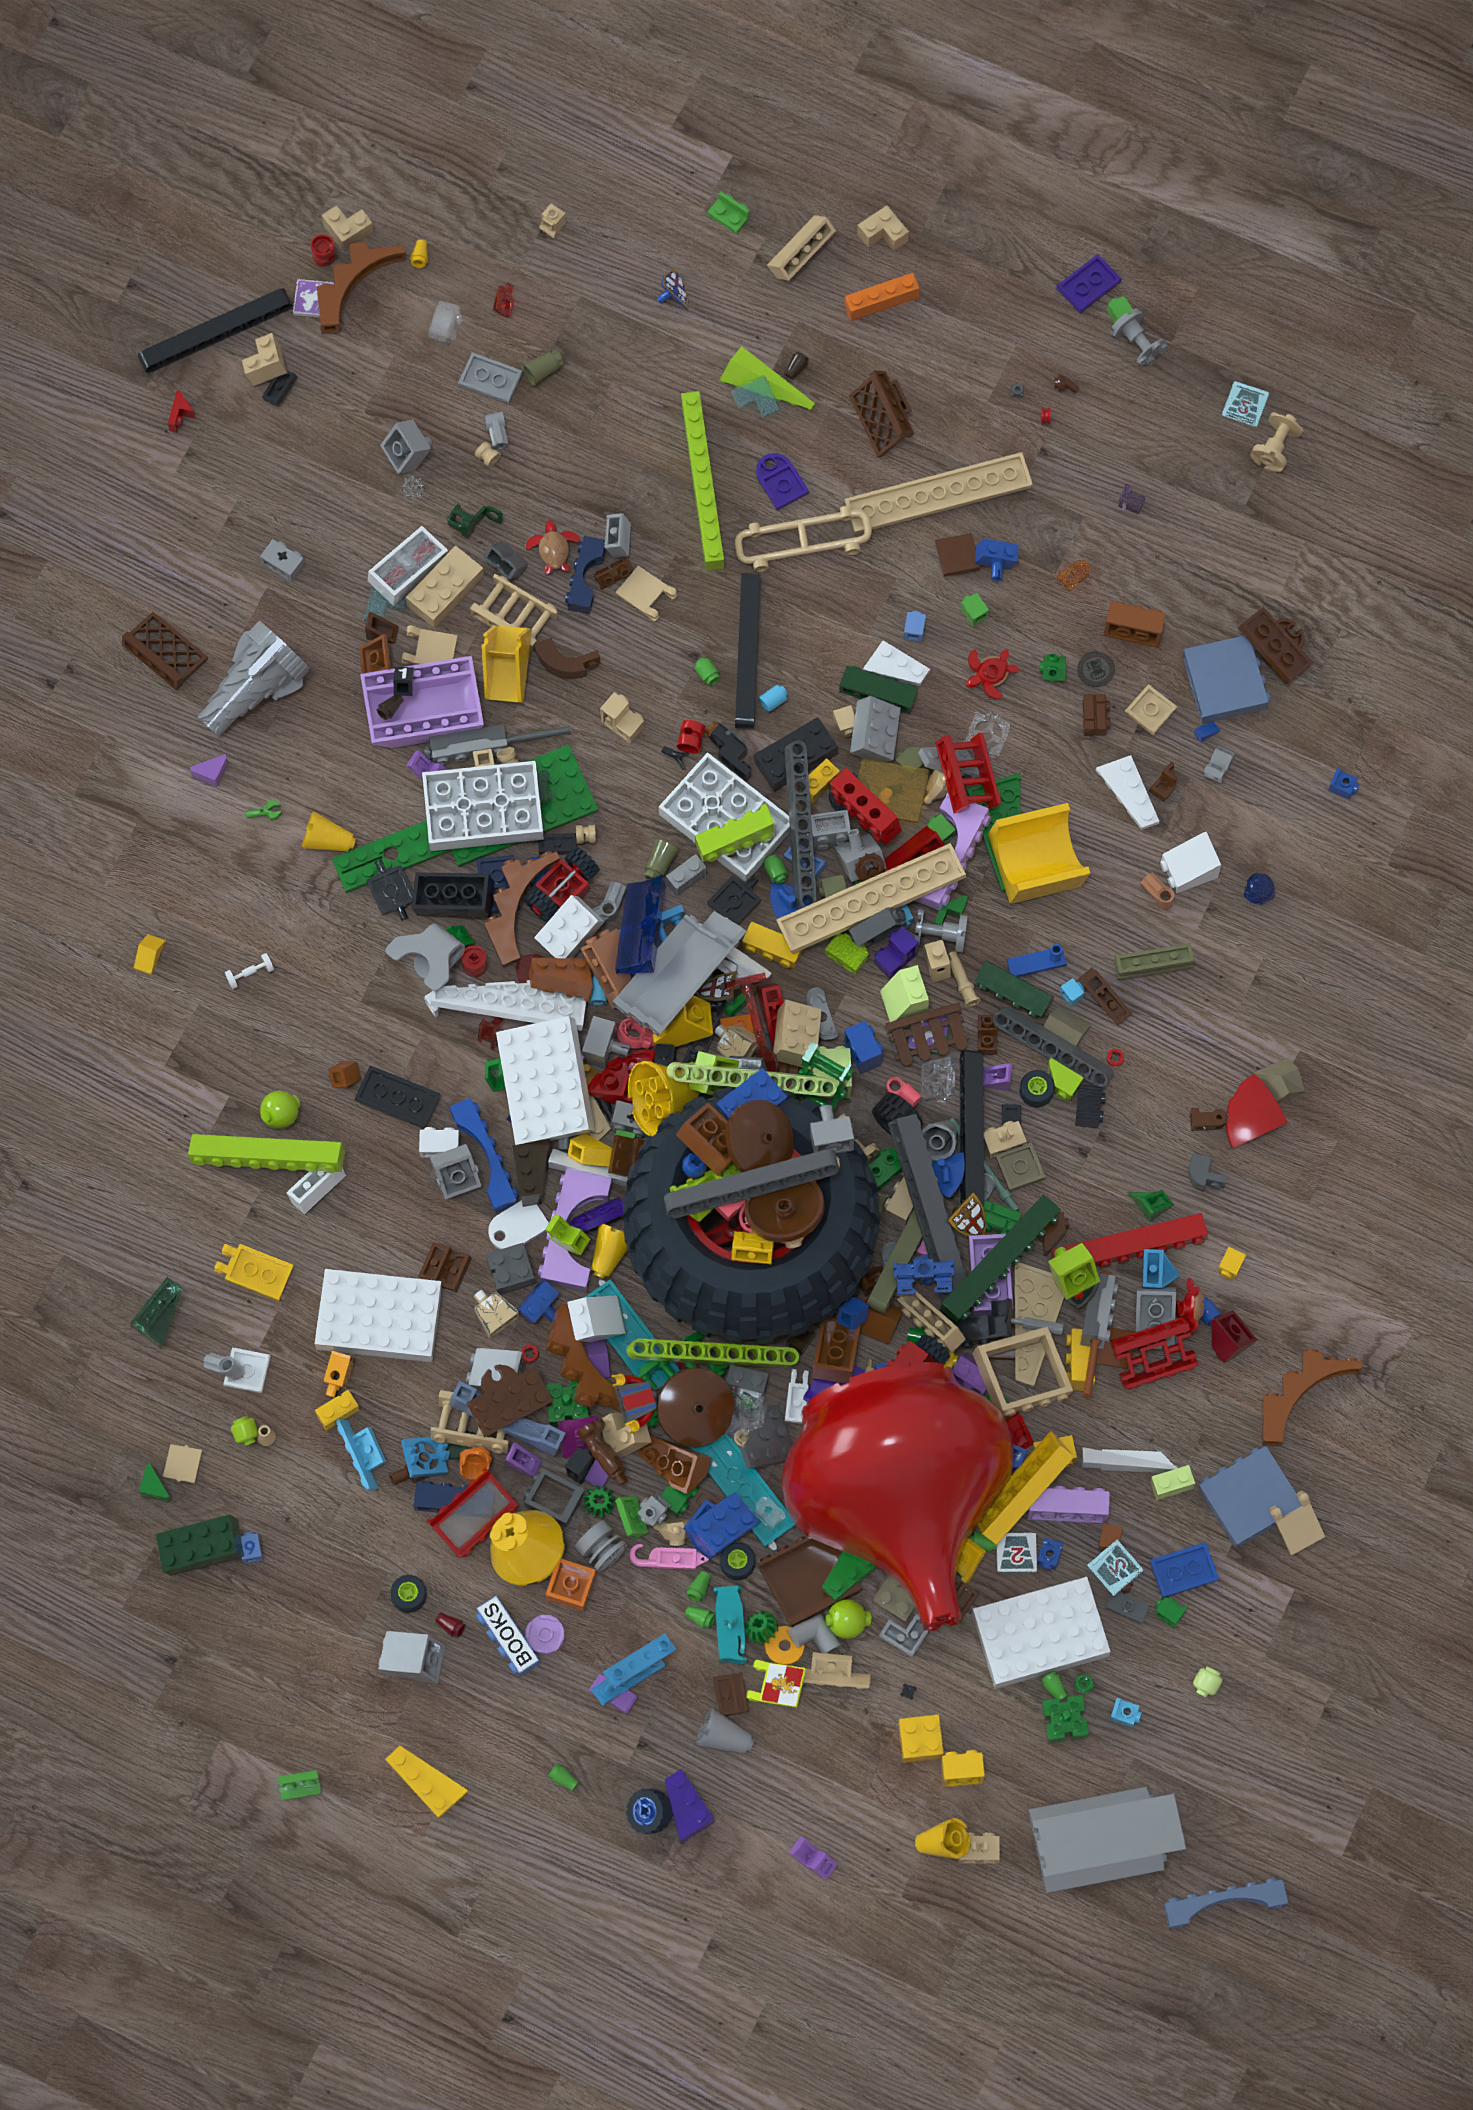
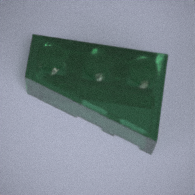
M169 1277L165 1278L130 1324L132 1328L160 1349L164 1343L183 1289Z

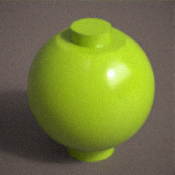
M273 1091L267 1094L261 1102V1118L272 1128H287L295 1122L301 1106L300 1100L297 1096L291 1095L286 1091Z
M840 1600L826 1614V1625L830 1627L837 1637L852 1639L859 1636L864 1631L865 1626L871 1625V1613L869 1610L864 1611L863 1606L854 1600Z

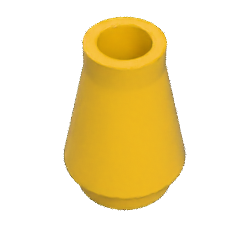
M418 240L410 257L411 264L416 268H423L428 263L427 242L425 240Z

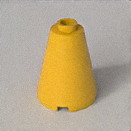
M312 812L301 847L305 849L348 852L349 848L353 849L356 838H353V833L322 815Z
M605 1224L598 1226L591 1270L595 1271L593 1275L602 1279L605 1276L610 1277L626 1254L628 1247L623 1231Z
M951 1818L918 1834L915 1839V1846L923 1854L958 1859L968 1853L971 1838L970 1834L967 1835L965 1830L967 1828L966 1824L960 1819Z

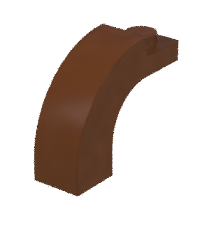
M552 638L534 644V651L541 665L548 672L560 678L579 679L586 677L585 669H593L600 664V655L597 650L580 657L569 658L557 651Z

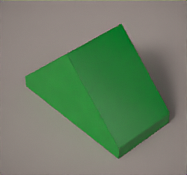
M147 1464L139 1489L140 1495L167 1503L170 1502L171 1499L151 1464Z

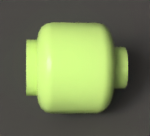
M1208 1666L1199 1669L1193 1681V1685L1197 1688L1196 1692L1204 1697H1207L1208 1694L1216 1695L1223 1681L1220 1677L1221 1673Z

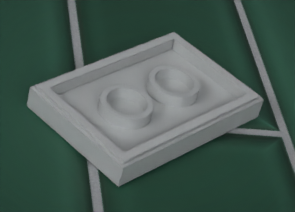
M472 352L460 377L458 386L510 404L523 371Z

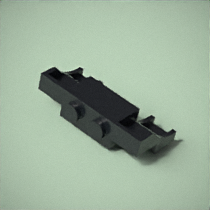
M1010 1298L991 1301V1316L967 1318L964 1322L960 1320L957 1324L943 1311L938 1310L956 1325L966 1340L960 1344L963 1349L972 1348L973 1344L984 1345L991 1343V1341H997L1000 1338L1012 1337L1010 1319L1013 1318L1012 1299Z

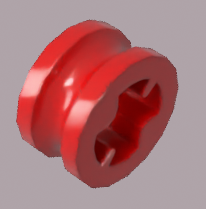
M1048 407L1046 410L1041 408V424H1044V422L1051 424V407Z
M1111 1049L1107 1054V1063L1115 1068L1123 1064V1052L1119 1049ZM1113 1054L1120 1056L1118 1062L1110 1060Z
M529 1344L522 1348L521 1352L525 1363L532 1364L538 1360V1349L534 1345ZM533 1350V1354L535 1356L527 1358V1354L525 1352Z

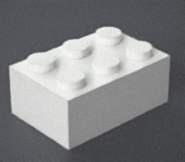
M571 895L534 938L555 958H574L581 950L580 948L586 944V940L590 939L605 921L581 898Z

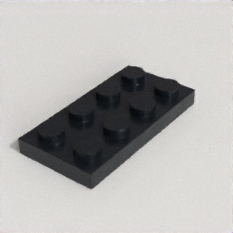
M370 1065L356 1094L355 1101L425 1129L441 1094Z

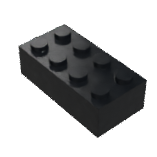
M818 717L754 754L755 765L774 792L787 785L785 748L789 743L799 740L806 745L808 772L818 767L826 758L830 760L838 755V745ZM793 746V752L798 755V748ZM795 764L794 771L799 773L800 768Z
M415 872L411 908L417 916L491 917L495 881L489 874Z

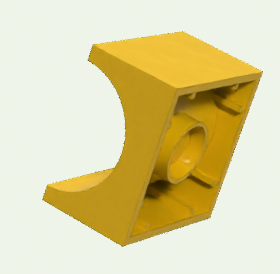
M1068 803L998 819L990 829L988 837L1010 904L1079 888L1091 874L1089 867H1083L1078 861L1071 843L1068 826L1070 811Z

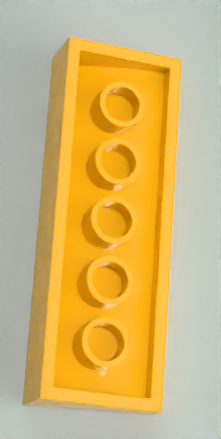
M1052 1431L1046 1435L1011 1475L998 1498L977 1525L982 1534L996 1545L1075 1457Z

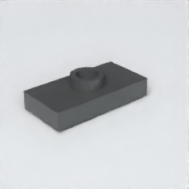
M1118 1592L1114 1596L1111 1594L1105 1609L1142 1624L1150 1605Z

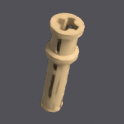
M950 952L947 955L951 970L959 985L958 992L963 996L964 1006L966 1008L973 1007L979 1004L981 999L977 997L974 991V984L969 982L957 952Z

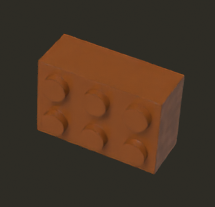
M1111 601L1104 636L1159 648L1166 613H1162L1158 609L1149 610L1139 605L1130 606L1121 601Z
M707 1103L684 1122L676 1136L719 1176L733 1164L728 1154L725 1139L728 1121L714 1107Z
M828 1318L821 1323L812 1378L848 1383L850 1382L849 1378L853 1376L861 1325L852 1331L838 1323V1319Z

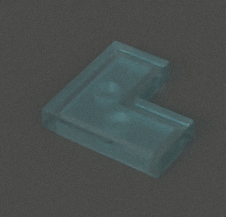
M765 375L731 391L738 408L756 401L762 417L780 410Z
M371 586L364 621H367L369 612L384 618L386 607L405 611L406 596L393 606L380 592Z

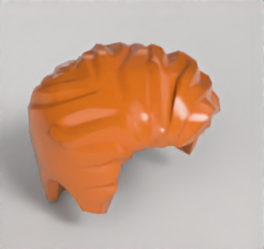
M472 1447L462 1451L459 1458L462 1477L468 1480H476L483 1473V1468L489 1470L492 1461L490 1452L484 1447Z

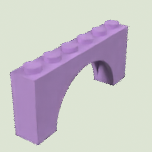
M947 793L940 806V812L954 825L958 832V840L954 851L965 871L966 862L969 858H972L975 852L974 847L977 842L981 841L983 830L989 826L991 816L989 808L976 803L969 804V807L961 813H953L949 793ZM958 881L914 901L941 911L943 906H947L949 903L950 893L956 889Z
M566 1168V1173L562 1174L560 1179V1185H562L561 1192H557L555 1203L558 1204L557 1210H553L551 1219L554 1214H557L568 1223L573 1214L582 1206L595 1201H608L612 1187V1178ZM547 1233L549 1244L548 1247L544 1246L542 1258H545L544 1265H540L538 1271L541 1281H546L554 1286L587 1292L591 1276L590 1268L578 1264L570 1256L568 1250L553 1242Z

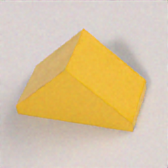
M147 934L138 946L134 969L152 975L166 940Z

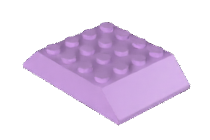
M472 656L406 666L414 667L413 696H402L404 702L400 705L394 716L388 720H384L378 715L377 708L380 703L394 696L393 678L395 668L360 674L373 745L397 748L430 742L429 737L479 729L484 726Z

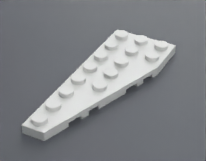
M527 980V983L519 984L515 983V981L485 983V986L468 984V987L461 988L456 987V985L443 986L439 991L432 990L430 1006L531 1023H540L570 1016L576 1019L577 1030L582 1031L586 1001H584V998L572 995V998L567 997L566 993L558 991L551 993L531 988L530 980Z

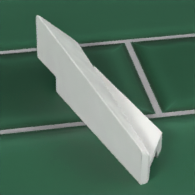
M735 947L716 967L724 973L737 971L736 980L744 985L760 980L765 981L772 974Z
M556 1149L552 1150L548 1161L549 1168L566 1171V1168L606 1176L612 1178L613 1184L627 1186L628 1178L609 1174V1167L581 1164L568 1157L567 1153Z
M1082 1448V1468L1164 1473L1178 1468L1162 1452L1107 1449L1100 1451Z

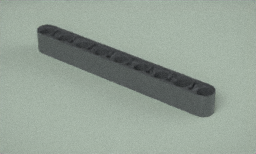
M797 740L786 746L785 764L794 897L796 907L802 909L806 907L803 903V897L808 898L809 906L817 902L807 748L804 742ZM793 746L798 748V755L793 752ZM795 764L800 768L799 773L794 771ZM796 783L801 786V792L795 789ZM797 802L802 804V811L797 809ZM798 821L803 823V830L798 828ZM800 840L804 841L805 843L804 849L800 848L799 846ZM801 859H804L806 861L805 868H803L800 864ZM802 878L807 880V887L802 885Z
M822 1150L670 1192L664 1196V1203L668 1217L680 1218L829 1177L839 1171V1166L833 1150Z

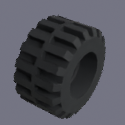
M887 1092L872 1109L875 1120L890 1135L888 1123L898 1118L916 1114L921 1126L923 1125L919 1113L905 1099L891 1092Z

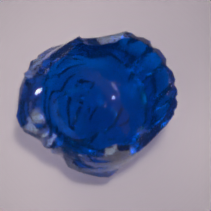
M1252 874L1247 880L1243 894L1249 902L1259 905L1273 900L1276 893L1273 880L1266 874Z

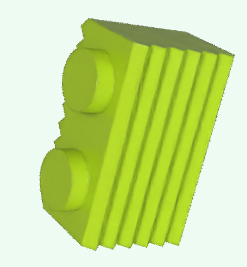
M839 933L827 945L824 954L853 975H856L869 959L868 949L866 947H858L848 934Z

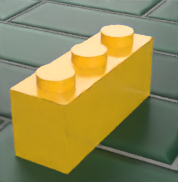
M754 922L750 923L742 940V948L746 952L759 954L767 961H776L787 969L790 967L795 969L804 950L802 949L792 954L783 934Z

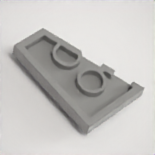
M921 748L918 754L925 767L942 771L937 748ZM967 749L955 750L958 761L972 760ZM977 767L959 768L961 776L967 774L971 775V778L980 777Z

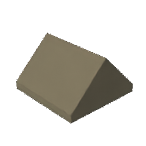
M1058 1006L1049 1015L1043 1027L1078 1047L1091 1025Z

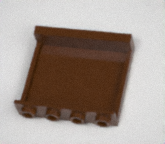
M803 1536L797 1539L794 1545L790 1547L786 1545L780 1548L777 1554L773 1556L770 1554L766 1555L758 1563L761 1574L791 1627L819 1613H824L840 1600L850 1599L862 1592L859 1582L836 1602L824 1592L822 1585L840 1558L841 1552L811 1537L806 1538Z

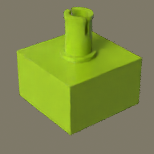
M698 1051L696 1062H690L691 1064L738 1068L739 1065L737 1060ZM696 1069L693 1072L694 1078H697L699 1076V1069ZM717 1071L712 1073V1080L718 1078ZM736 1073L731 1075V1082H734ZM690 1083L689 1089L713 1095L714 1091L729 1087Z
M1083 1243L1068 1251L1064 1247H1059L1054 1252L1056 1257L1048 1261L1055 1285L1066 1300L1100 1282L1094 1259Z

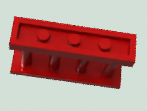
M982 732L970 739L971 742L953 743L951 735L943 736L935 742L953 813H961L972 803L987 802L989 810L1001 804L1000 794ZM973 749L975 759L957 760L955 750ZM978 767L980 777L962 778L959 768ZM982 784L985 795H966L964 786Z

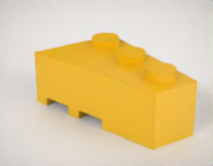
M1072 1328L1070 1334L1066 1335V1346H1069V1353L1065 1355V1365H1068V1372L1066 1374L1073 1390L1084 1391L1090 1347L1080 1345L1083 1329Z

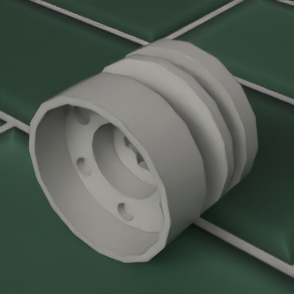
M605 1520L598 1522L589 1529L575 1545V1550L583 1558L592 1555L589 1565H595L594 1569L597 1573L612 1566L627 1548L625 1541L619 1542L621 1540L619 1535L610 1538L613 1528Z

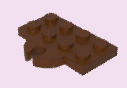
M1262 607L1242 623L1238 629L1288 684L1313 663L1301 649L1305 641L1304 632L1301 628L1295 635L1292 634L1289 629L1296 625L1295 621L1288 618L1275 620Z
M495 1365V1370L501 1375L499 1381L492 1379V1371L490 1369L485 1371L481 1378L483 1394L466 1402L484 1438L553 1401L535 1366L518 1375L513 1368L507 1365Z

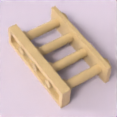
M494 574L493 582L496 585L482 605L474 603L471 606V616L489 627L496 625L520 628L532 609H537L543 614L532 628L530 651L534 653V644L537 643L536 635L549 617L555 621L558 619L557 609L553 605L545 604L513 585L504 576ZM503 589L510 593L511 596L500 612L494 615L489 612V608ZM517 599L527 603L514 623L509 624L505 621V616Z
M440 1390L439 1407H443L439 1427H431V1440L437 1443H450L467 1447H484L494 1453L508 1454L509 1441L504 1440L505 1433L498 1430L496 1438H484L480 1428H478L477 1435L465 1433L469 1415L464 1412L461 1415L458 1432L446 1430L450 1411L456 1408L449 1405L453 1392Z

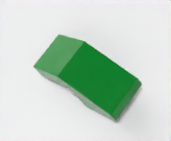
M961 896L950 901L947 906H943L942 910L938 911L934 924L943 925L946 915L960 919V914H963L966 908L968 896Z

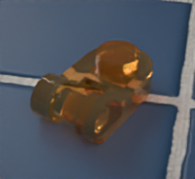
M1077 560L1059 572L1056 578L1065 584L1064 587L1067 591H1070L1089 576L1090 565L1085 560ZM1072 574L1074 578L1070 580L1068 575Z

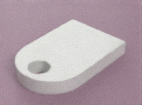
M521 1200L493 1218L489 1225V1238L492 1244L499 1250L520 1243L525 1245L546 1232L545 1229L549 1222L537 1205L523 1207ZM499 1232L504 1233L505 1239L497 1241L494 1238L495 1234Z

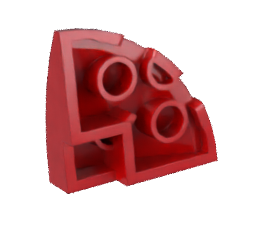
M655 1050L633 1051L628 1057H617L608 1062L607 1067L600 1074L596 1073L588 1086L589 1095L613 1104L617 1100L633 1104L632 1098H628L630 1072L639 1062H654Z
M1256 1074L1249 1076L1239 1084L1238 1090L1228 1103L1227 1112H1229L1226 1132L1231 1148L1288 1123L1277 1101Z

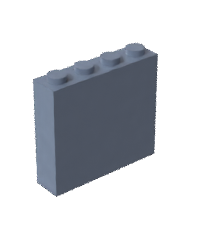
M1245 636L1183 650V661L1202 724L1266 710L1268 703L1271 701L1269 692L1265 691L1264 685H1266L1265 677L1259 671V668H1261L1260 660L1254 654L1256 648Z
M1266 1446L1253 1449L1250 1452L1251 1455L1246 1458L1243 1456L1239 1457L1233 1462L1234 1465L1229 1468L1227 1466L1222 1467L1216 1472L1217 1475L1212 1478L1210 1476L1205 1477L1200 1481L1198 1487L1199 1493L1235 1549L1277 1525L1269 1511L1270 1507L1276 1506L1281 1510L1282 1516H1285L1302 1506L1295 1490Z

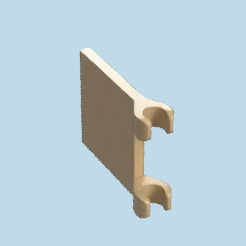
M637 566L615 592L617 596L637 608L654 622L657 621L659 616L658 611L651 608V606L660 595L664 593L672 600L677 597L675 588L666 585L640 566Z
M412 625L407 627V636L419 637L416 656L403 653L401 660L403 664L418 665L453 659L457 635L420 629Z
M1303 1491L1296 1494L1302 1506L1289 1514L1282 1516L1281 1510L1276 1506L1269 1508L1290 1555L1325 1537L1310 1504L1309 1497Z

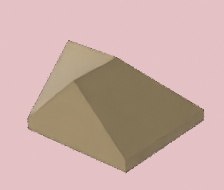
M1289 1058L1253 1073L1261 1079L1278 1104L1305 1092L1299 1069Z

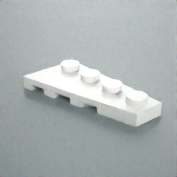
M1131 755L1096 768L1095 771L1099 776L1101 775L1109 789L1111 788L1116 798L1124 805L1141 830L1159 824L1157 814Z

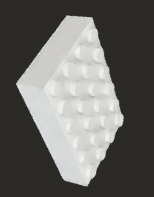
M706 753L659 806V815L695 843V835L717 825L720 828L724 827V823L732 818L739 820L745 815L744 813L750 810L753 813L761 810L760 806L766 803L774 821V837L768 842H758L751 848H741L732 855L725 854L717 859V861L745 883L762 866L764 860L790 834L789 816L709 753Z
M535 761L422 773L430 851L544 840Z
M567 1016L496 1032L515 1145L547 1139L553 1141L595 1132L576 1019Z
M325 1269L315 1338L316 1350L433 1362L442 1294L441 1281Z
M1087 1577L974 1608L972 1611L995 1689L1043 1676L1052 1671L1057 1672L1107 1658L1110 1655L1109 1645Z

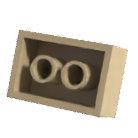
M789 1000L784 1001L777 1013L773 1060L803 1067L801 1066L802 1057L810 1043L813 1042L818 1045L822 1009Z

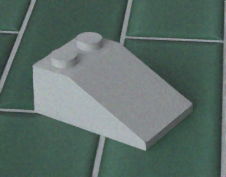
M1137 1286L1136 1332L1175 1320V1287L1157 1289ZM1175 1335L1165 1338L1167 1346L1175 1344ZM1162 1346L1153 1349H1162Z

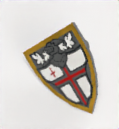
M737 971L727 972L708 980L700 986L695 995L708 1001L725 1000L728 1005H732L734 1003L733 995Z

